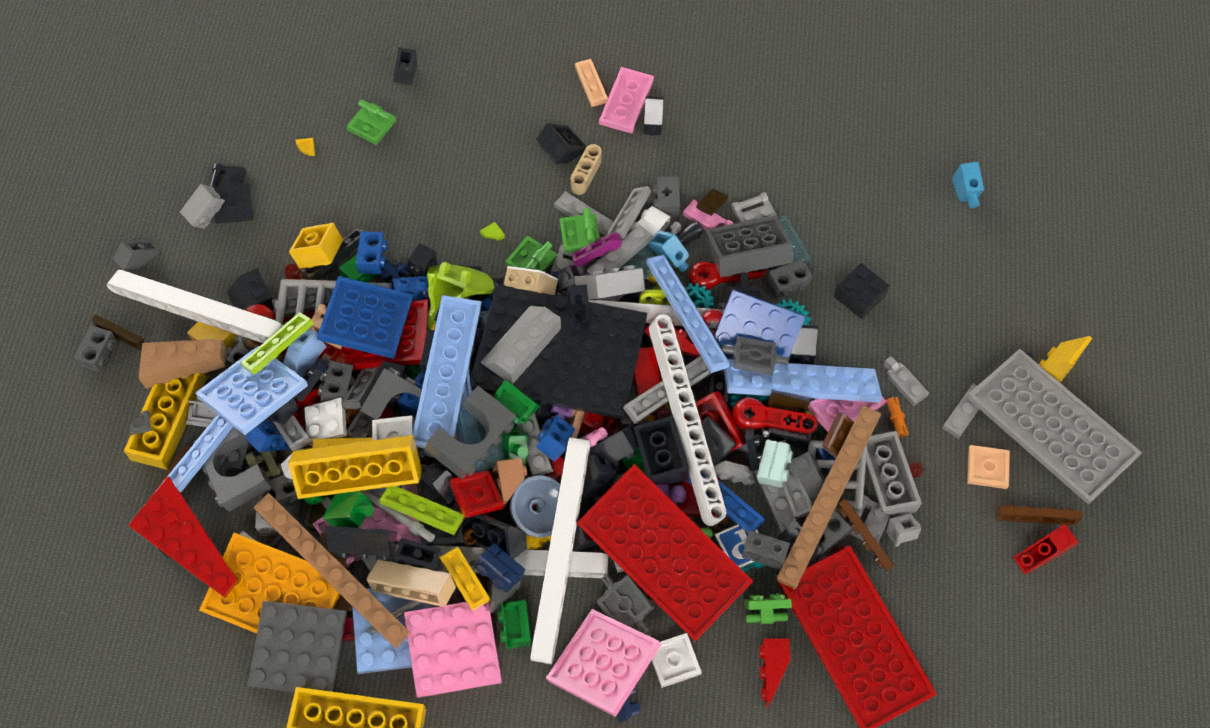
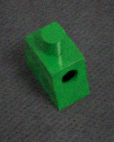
M515 425L508 434L505 432L501 436L503 439L496 450L498 461L521 458L522 464L527 463L529 453L528 436Z
M359 491L335 494L323 519L332 527L359 528L365 517H371L374 513L372 501Z

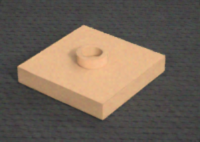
M970 445L968 451L967 484L1007 489L1009 487L1010 450Z

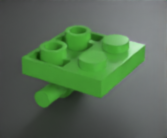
M361 99L358 105L362 108L346 126L347 131L377 145L396 122V116L384 111L382 107L374 103L370 104Z
M584 208V215L559 218L564 253L575 252L600 239L596 214H591L590 208Z
M527 235L505 262L507 266L546 272L556 260L557 253L550 250L552 248L550 242L542 245Z
M769 594L770 598H764L761 595H749V599H744V608L749 610L759 609V614H746V623L774 624L776 621H788V613H773V609L792 608L791 599L785 598V595Z

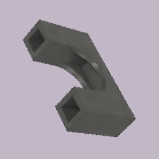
M390 367L387 370L384 368L360 411L378 420L388 402L395 395L411 393L420 398L422 389L418 388V382L407 377L404 380L399 377L400 372Z
M479 386L465 399L462 408L483 425L486 433L485 439L477 444H464L440 427L429 438L424 450L462 480L467 475L471 476L478 468L476 464L480 460L484 462L491 453L489 451L491 447L494 446L496 448L503 439L501 436L505 432L508 434L515 426L513 421L516 415Z
M234 426L202 465L204 473L207 476L209 475V486L217 494L215 497L217 504L229 512L272 488L266 472L258 464L233 477H224L222 475V464L227 455L248 443L245 439L247 434L244 435Z

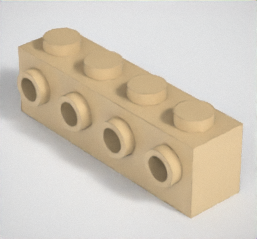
M378 560L367 577L372 592L442 607L446 606L456 588L451 575L447 572H438L428 568H418L392 561Z

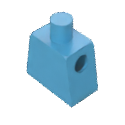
M979 162L961 164L952 177L954 188L960 202L968 201L969 208H976L980 206L978 198L984 191Z
M659 230L648 245L658 256L665 255L672 267L678 268L680 272L686 270L689 264L685 260L689 257V253L675 234Z

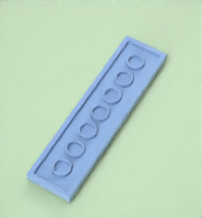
M442 295L412 434L414 435L416 447L425 448L429 438L440 427L455 437L482 305L481 301Z
M727 359L730 363L729 368L724 369L727 393L769 396L773 389L815 399L879 403L882 399L875 369L792 363L784 365L776 363L773 376L734 369V360Z

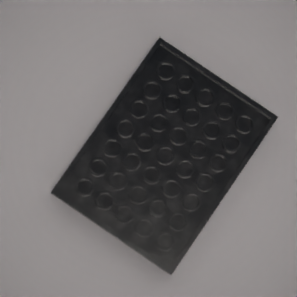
M497 284L470 378L471 389L474 390L479 386L487 393H496L503 384L504 379L481 364V361L530 306L546 307L561 318V329L513 385L537 403L624 420L626 412L623 407L629 401L648 313L589 302V322L584 323L580 313L575 314L576 320L573 322L570 309L567 306V297L537 293Z

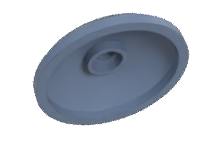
M532 476L523 480L513 493L510 501L511 516L516 526L527 535L532 537L552 535L560 491V484L547 476ZM533 504L537 507L535 511L532 509Z

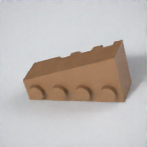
M222 339L142 343L139 380L147 389L153 387L154 384L169 383L172 379L180 377L183 379L190 377L194 373L200 372L202 374L226 367L227 349Z

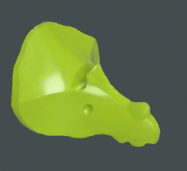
M447 262L430 267L427 271L428 293L431 301V308L428 312V330H432L433 325L437 322L434 318L440 306L442 295L469 299L476 294H491L494 292L493 280L486 273L476 269L450 265Z

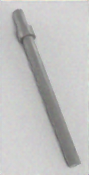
M359 491L376 506L407 526L409 531L416 536L420 535L429 542L434 540L435 535L426 530L420 522L413 521L403 513L380 504V497L371 491Z

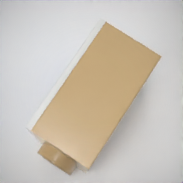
M508 266L504 286L555 295L558 279L540 270Z

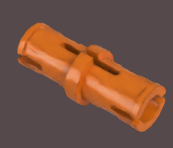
M894 397L887 399L886 403L891 415L889 418L893 422L898 437L900 435L901 437L907 436L909 432L904 420L905 414L901 410L898 397H895V400Z

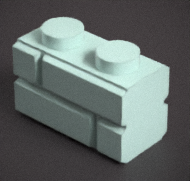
M766 440L757 475L760 484L781 488L783 482H787L789 470H786L787 465L792 463L791 460L793 459V451H791L789 444Z

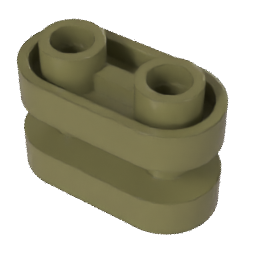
M275 451L261 452L262 454L254 456L253 452L245 455L250 468L266 461L269 468L266 471L268 479L272 477L275 479L284 474L281 464H276L274 460L277 457Z

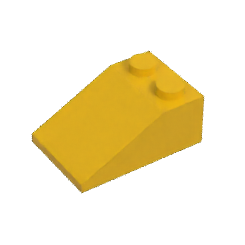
M1087 336L1061 342L1057 348L1053 346L1046 355L1049 358L1046 361L1042 360L1038 365L1058 382H1061L1080 358L1092 337Z

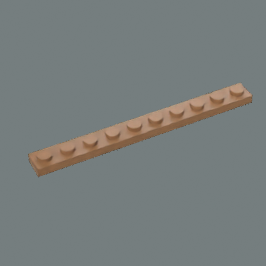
M864 405L862 406L777 577V581L796 590L877 425L881 413Z
M269 493L253 507L395 649L411 634Z

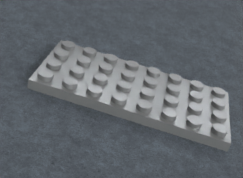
M1021 349L1015 352L967 396L974 405L1088 505L1142 454L1140 450Z

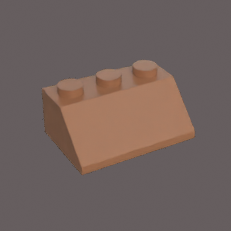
M521 458L497 461L490 473L503 501V508L527 476L526 466L522 464ZM503 508L494 511V516H498Z

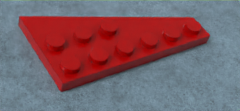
M168 476L128 526L226 598L239 581L172 479Z

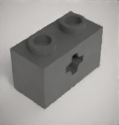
M679 176L657 177V184H653V195H657V199H654V207L670 217H679Z

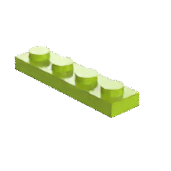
M299 312L245 358L241 365L244 369L256 375L299 336L305 333L313 325L312 320Z
M397 486L387 487L380 498V504L452 535L456 533L464 519L463 514Z

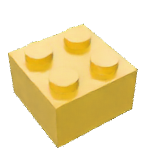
M334 223L302 228L289 253L300 269L328 265L333 261L343 242V238Z

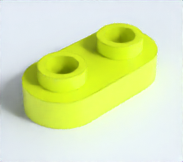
M645 290L639 296V303L671 306L669 301L664 299L666 296L662 290Z

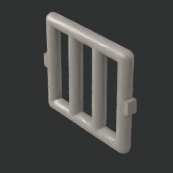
M281 280L278 301H275V309L277 310L275 321L283 325L288 287H299L296 316L299 312L304 313L307 288H318L315 306L316 313L320 303L324 304L325 289L334 288L336 281Z
M811 440L808 445V452L815 457L816 448H823L824 441ZM867 445L855 467L857 469L856 481H849L845 488L856 489L855 501H848L853 509H861L863 506ZM817 460L820 468H832L835 460ZM810 500L812 507L816 500Z

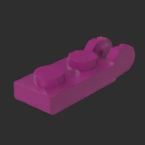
M614 232L572 253L573 263L576 268L588 264L590 260L605 255L609 250L615 251L617 248H620L622 245L620 234Z

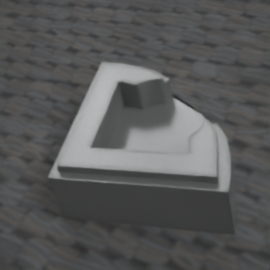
M148 410L140 413L134 422L131 423L129 429L131 435L152 431Z

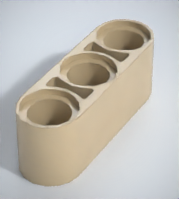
M596 144L587 146L571 175V191L574 194L582 195L587 191L601 164L602 151L600 146Z

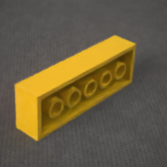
M198 372L191 374L187 378L182 379L180 377L170 380L169 383L153 385L141 411L142 413L148 410L152 431L130 436L124 452L131 461L168 470L187 426L186 420H188L189 407L194 405V403H189V401L197 400L196 392L203 388L207 379L205 376L207 372L202 374Z
M414 435L293 451L288 461L298 499L419 483L422 474Z
M296 687L287 728H423L426 708L424 704Z

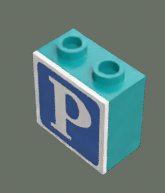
M739 525L715 534L713 542L746 574L749 572V569L754 567L759 569L765 566L764 564L742 558L748 533Z

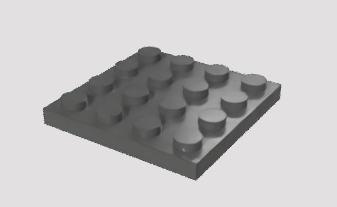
M263 601L248 686L295 692L296 687L333 692L347 612Z

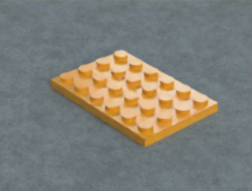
M233 533L223 559L227 562L239 582L226 598L209 587L199 611L257 633L263 601L334 610L340 594L306 560Z

